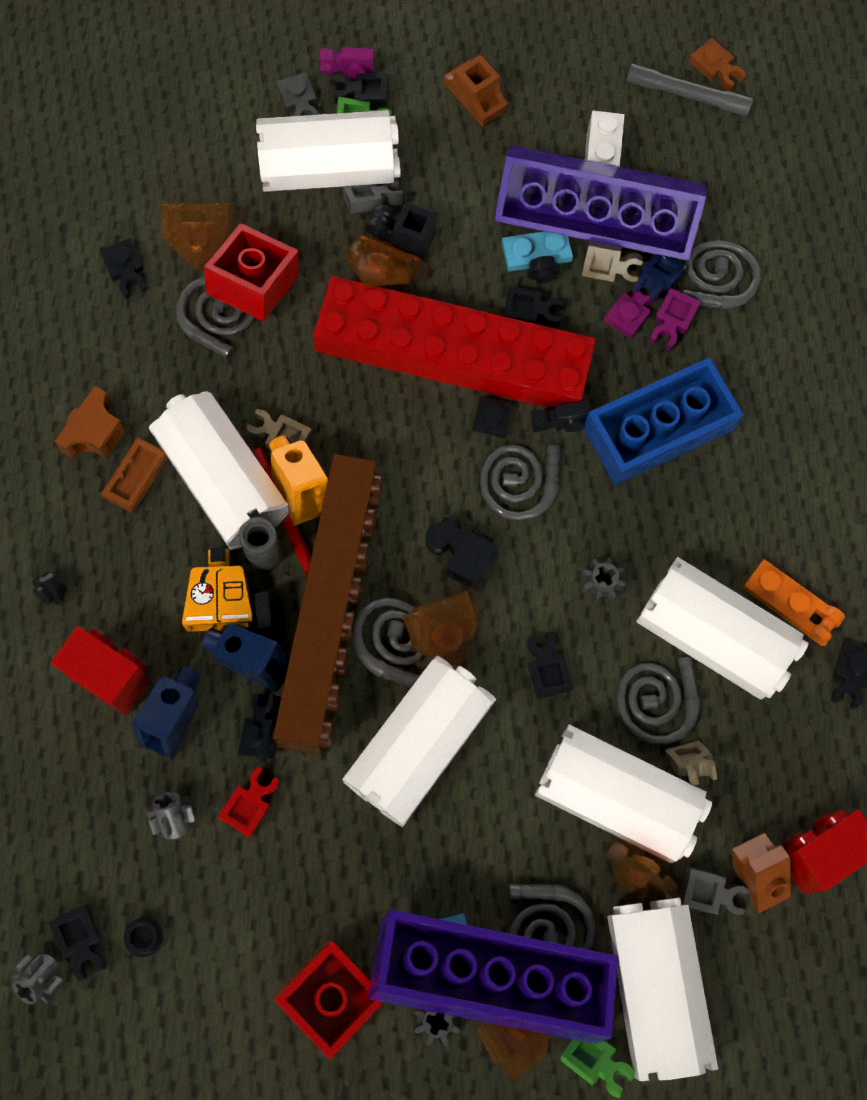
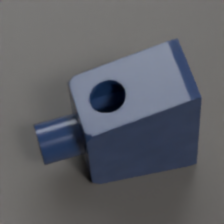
M229 623L223 632L211 627L204 635L202 646L213 651L212 656L224 668L277 692L287 673L290 657L278 642L232 623Z
M182 666L174 680L167 677L159 678L132 723L139 746L171 760L173 759L198 707L196 691L194 690L200 679V675L197 672Z

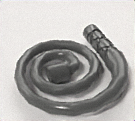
M716 240L703 242L693 248L689 261L686 260V272L691 282L700 289L711 293H725L734 289L741 282L744 273L742 263L734 253L715 249L706 252L698 261V270L703 278L710 281L721 280L728 273L729 260L735 265L736 274L730 283L722 286L705 283L697 277L693 270V260L697 254L706 249L724 248L740 253L752 268L753 280L748 289L738 295L720 296L684 289L682 290L683 294L701 301L700 306L731 309L743 305L756 294L761 281L760 266L755 257L744 247L732 242ZM719 257L715 263V273L717 274L709 273L705 268L706 262L709 259Z
M204 276L190 282L181 292L176 304V320L184 334L192 341L202 344L228 359L234 347L200 330L186 316L185 307L187 299L196 288L205 285ZM205 291L196 302V317L200 325L207 331L218 335H235L247 329L254 320L253 316L247 314V317L241 324L232 328H220L209 323L203 314L205 301L211 296L207 295ZM218 299L212 304L213 319L226 325L236 322L243 314V311L236 308L231 316L224 317L219 313H223L228 304Z
M509 444L498 447L487 457L481 470L480 486L482 496L489 507L503 518L518 521L536 518L547 511L557 497L560 488L558 476L560 470V447L557 445L547 446L543 497L535 507L521 512L506 510L496 503L489 493L488 472L493 462L502 454L516 452L528 458L534 467L535 479L530 489L522 494L512 495L505 492L499 482L500 472L509 464L517 465L521 469L522 474L518 476L517 473H504V487H517V485L523 484L528 480V465L520 458L509 456L500 460L492 470L491 476L493 490L500 498L512 503L523 502L533 497L541 487L543 478L541 464L533 452L521 445Z
M393 598L371 601L359 611L353 625V645L358 659L376 676H382V678L393 680L396 683L404 684L411 688L420 676L397 667L395 668L371 655L363 642L362 626L369 613L385 605L405 610L417 619L423 630L424 641L421 649L413 656L408 657L395 656L387 651L381 642L380 628L384 621L391 618L402 621H391L387 636L390 637L389 641L394 649L408 652L417 645L420 637L417 624L409 615L401 611L389 610L379 615L372 626V639L376 650L383 659L399 665L417 663L428 653L432 643L430 626L424 615L407 602ZM405 623L410 628L412 636L408 643L401 644L398 642V639L402 637Z
M691 656L678 659L686 699L685 719L677 730L666 736H652L640 730L630 719L627 712L625 695L627 685L634 675L642 671L651 670L663 675L673 691L672 706L663 716L657 718L646 716L637 704L639 689L645 684H652L657 687L659 696L656 697V694L640 696L642 710L655 709L658 705L663 704L667 698V692L662 681L653 676L641 677L632 684L628 695L629 707L637 719L649 725H662L668 723L677 715L682 703L681 690L676 678L667 668L660 665L640 663L630 668L620 681L617 695L619 713L624 725L637 738L650 744H669L684 738L695 727L700 713L701 698L699 697Z
M555 883L543 885L509 884V900L554 899V901H565L574 905L582 913L587 927L586 943L582 949L592 950L595 943L596 926L592 909L582 895L566 886ZM541 903L527 907L518 913L510 927L509 934L518 936V929L526 918L534 913L549 912L561 918L566 926L568 936L565 945L573 947L576 939L573 921L567 912L555 904ZM540 918L533 920L524 931V937L532 938V933L536 928L545 927L546 931L543 932V941L558 944V932H555V926L548 919Z

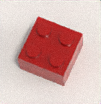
M240 223L204 266L206 294L257 319L265 321L299 277V250Z
M77 626L51 660L50 664L126 716L151 682V679L144 673L147 667L140 662L139 658L124 648L117 653L118 647L111 643L108 637L93 627L89 632H86Z
M841 808L834 813L828 812L812 823L815 830L810 829L803 834L798 832L782 843L785 851L790 856V876L803 894L826 892L867 863V820L859 809L845 812Z
M326 941L271 998L330 1060L384 1003L368 999L371 981L333 941Z

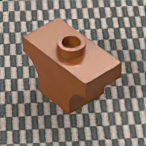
M481 54L444 75L445 86L482 127L507 112L508 103L500 90V76Z
M94 386L80 407L73 409L69 414L67 425L55 440L62 453L74 459L80 453L95 452L107 459L126 432L121 421L110 414L113 404L107 392Z
M763 833L732 849L733 868L744 886L749 889L750 901L758 914L791 898L790 856L782 846H774L767 835Z

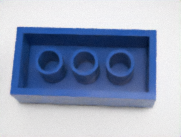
M709 357L588 412L584 431L614 485H618L734 431L744 414Z

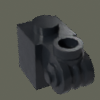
M406 202L398 217L395 216V212L388 206H374L372 214L365 225L366 231L381 241L392 243L393 250L424 261L436 235L437 213Z
M443 517L441 522H436L427 529L426 547L429 552L435 555H441L449 550L453 557L447 566L446 576L478 591L496 555L498 546L493 544V540L489 536L480 532H474V534L468 531L464 532L460 530L462 526L459 522L449 517Z

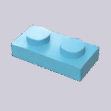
M543 231L502 238L501 243L508 272L528 269V263L540 256H553L558 264L572 262L573 255L569 238L566 235Z

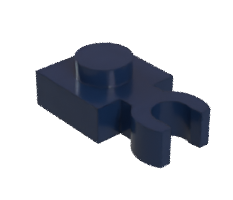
M654 254L644 265L634 291L638 293L641 288H648L652 291L649 300L655 301L662 289L668 292L676 284L687 266L673 257Z

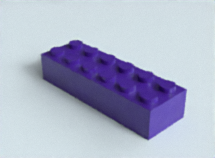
M510 145L506 156L494 221L689 261L707 197L705 184Z
M390 909L381 919L368 999L597 1044L612 1038L618 956Z

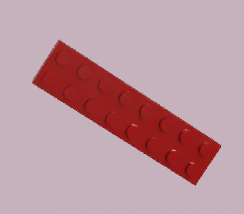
M335 276L330 278L313 334L315 352L552 409H555L557 405L581 402L596 339Z

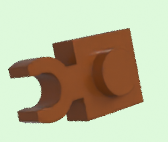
M713 38L709 39L690 55L689 62L710 81L718 76L725 90L732 91L735 85L729 77H735L738 81L743 82L746 76L745 71L741 67L731 65L734 56Z

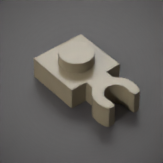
M589 240L582 276L614 282L615 275L621 274L627 281L636 282L639 279V272L632 271L628 267L632 264L642 265L643 256L638 253L620 256L622 246Z
M256 409L255 415L257 419L264 421L263 426L256 428L248 424L246 427L250 436L257 439L266 437L265 446L269 450H271L269 447L270 442L276 437L287 436L291 444L300 440L305 441L307 444L312 435L311 428L282 414L277 422L271 420L270 415L261 409Z
M699 740L665 750L668 765L679 777H688L690 784L698 785V777L710 776L712 780L718 779L712 753Z

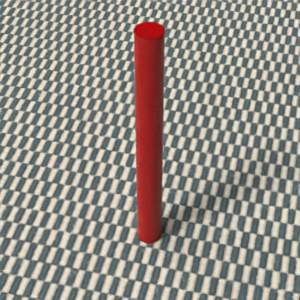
M257 448L253 450V455L273 482L271 464L264 449ZM288 514L281 522L305 575H308L312 554L299 526H294Z

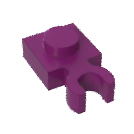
M342 47L341 53L327 48L320 49V73L334 74L335 72H342V76H349L353 80H356V74L374 73V49Z
M633 288L632 298L623 293L605 316L604 322L631 339L651 312L645 306L651 305L655 301L649 300L651 294L643 295L640 291L638 293L634 291Z
M670 288L655 318V321L662 325L657 326L653 330L650 343L654 345L659 336H666L669 339L666 351L670 352L677 340L676 331L685 335L701 301Z

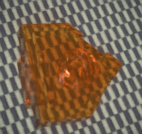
M162 204L163 239L198 271L212 258L230 236L229 204Z
M360 235L349 248L347 261L365 287L408 284L418 271L421 259L417 256Z
M461 591L449 597L435 599L413 608L410 613L403 615L414 650L431 659L439 656L452 665L454 670L458 666L462 667L466 658L464 656L470 638L474 637L478 627L468 591Z
M613 842L607 846L602 856L617 866L610 880L641 901L645 899L650 889L664 899L672 898L678 888L677 883L667 875L662 879L658 875L660 873V866L653 860L637 854L630 857L627 855L629 849L618 842Z
M475 1020L479 1026L476 1032L496 1065H502L511 1081L517 1079L546 1058L549 1043L547 1041L548 1034Z

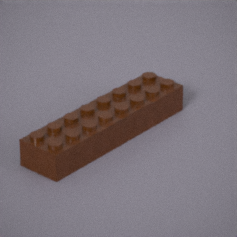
M338 454L333 455L273 735L275 743L281 749L322 756L324 747L331 748L334 726H332L333 721L329 719L331 711L338 712L342 690H340V684L337 683L338 676L345 677L349 655H347V648L344 646L345 641L352 642L355 612H352V606L359 607L363 586H361L362 577H359V572L366 573L369 560V542H366V539H373L376 519H374L376 509L372 507H379L382 496V475L377 474L376 461Z

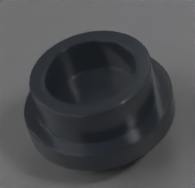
M540 256L528 263L527 276L538 284L554 280L555 275L560 272V266L555 262L553 256Z
M45 572L42 576H36L32 580L35 587L33 593L43 603L50 605L53 602L56 605H60L64 601L63 595L67 592V588L52 573Z
M141 917L135 919L128 925L124 934V943L127 950L137 957L153 955L163 943L162 927L152 918Z

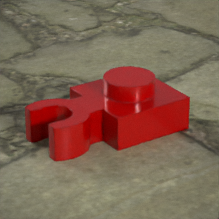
M257 767L252 772L250 777L251 786L248 791L238 785L218 815L219 819L248 838H251L271 807L262 800L265 795L274 793L280 784V780L274 777L270 785L265 787L259 785V777L264 772L261 767Z

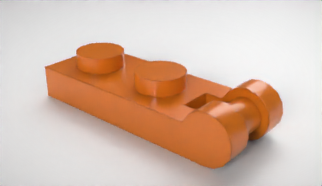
M765 559L761 561L742 587L746 592L821 646L827 645L832 638L831 631L834 627H839L845 619L842 611L823 602ZM814 612L823 618L818 625L809 620Z

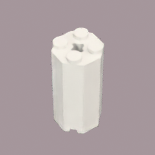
M388 110L259 118L256 121V132L259 133L260 137L257 147L263 192L394 183V178L400 177V161L397 149L392 147V144H398V126L395 116H390Z
M205 391L200 394L190 395L187 398L183 394L173 397L166 405L167 410L149 426V430L228 548L233 550L242 547L239 532L242 525L249 519L256 517L264 518L270 521L274 528L277 527L289 514L288 504L213 395Z
M677 557L636 622L760 700L764 697L771 698L775 691L780 692L791 676V673L786 670L793 660L797 662L802 657L809 645L808 642L802 639L804 634Z
M436 656L342 779L343 783L366 802H370L379 809L383 815L403 828L496 701V698L484 688L479 686L477 688L474 685L476 678L469 671L461 666L454 670L452 665L446 660Z
M568 725L561 736L563 737L561 745L557 744L539 783L541 786L536 790L535 796L669 863L677 862L683 856L688 858L697 842V836L693 835L698 821L702 823L705 821L712 806V802L705 799L707 792L580 729Z
M680 898L650 902L651 910L643 911L642 903L613 907L614 915H609L607 918L613 954L618 956L617 978L632 1068L635 1072L634 1078L639 1081H649L648 1074L657 1072L658 1080H671L702 1075L706 1073V1069L711 1071L717 1070L718 1064L689 906L681 905Z

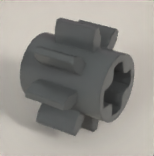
M594 558L590 564L592 571L583 570L580 576L588 580L582 592L591 591L595 595L594 602L596 603L603 596H607L608 600L612 602L616 597L613 589L620 591L626 585L623 581L619 580V576L623 573L624 569H617L612 565V558H609L606 563L600 564ZM599 574L602 578L608 577L610 579L608 585L604 581L597 582L596 579Z
M172 791L155 797L152 801L153 808L146 809L152 834L156 835L161 832L165 839H176L183 836L189 830V823L196 820L189 797L180 798L178 793Z
M27 954L14 967L16 972L11 976L15 980L12 984L14 993L27 1004H34L39 998L47 1004L59 991L58 986L63 982V979L59 977L61 975L60 965L54 958L46 954H40L34 960Z
M421 1010L414 1011L416 1016L422 1018V1024L416 1026L414 1031L415 1033L425 1031L428 1034L426 1039L427 1046L432 1044L434 1038H441L444 1046H447L448 1040L446 1035L450 1031L460 1033V1029L452 1025V1018L456 1016L443 1014V1019L448 1022L446 1028L439 1027L436 1032L430 1031L431 1024L426 1019L429 1014L435 1016L437 1013L431 1011L423 1012Z

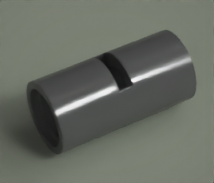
M260 517L246 521L240 529L239 539L249 564L260 571H268L275 568L281 560L282 551L273 524L267 519Z

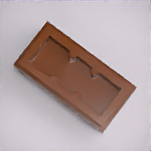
M137 437L102 491V498L133 514L166 463L168 457L165 452Z

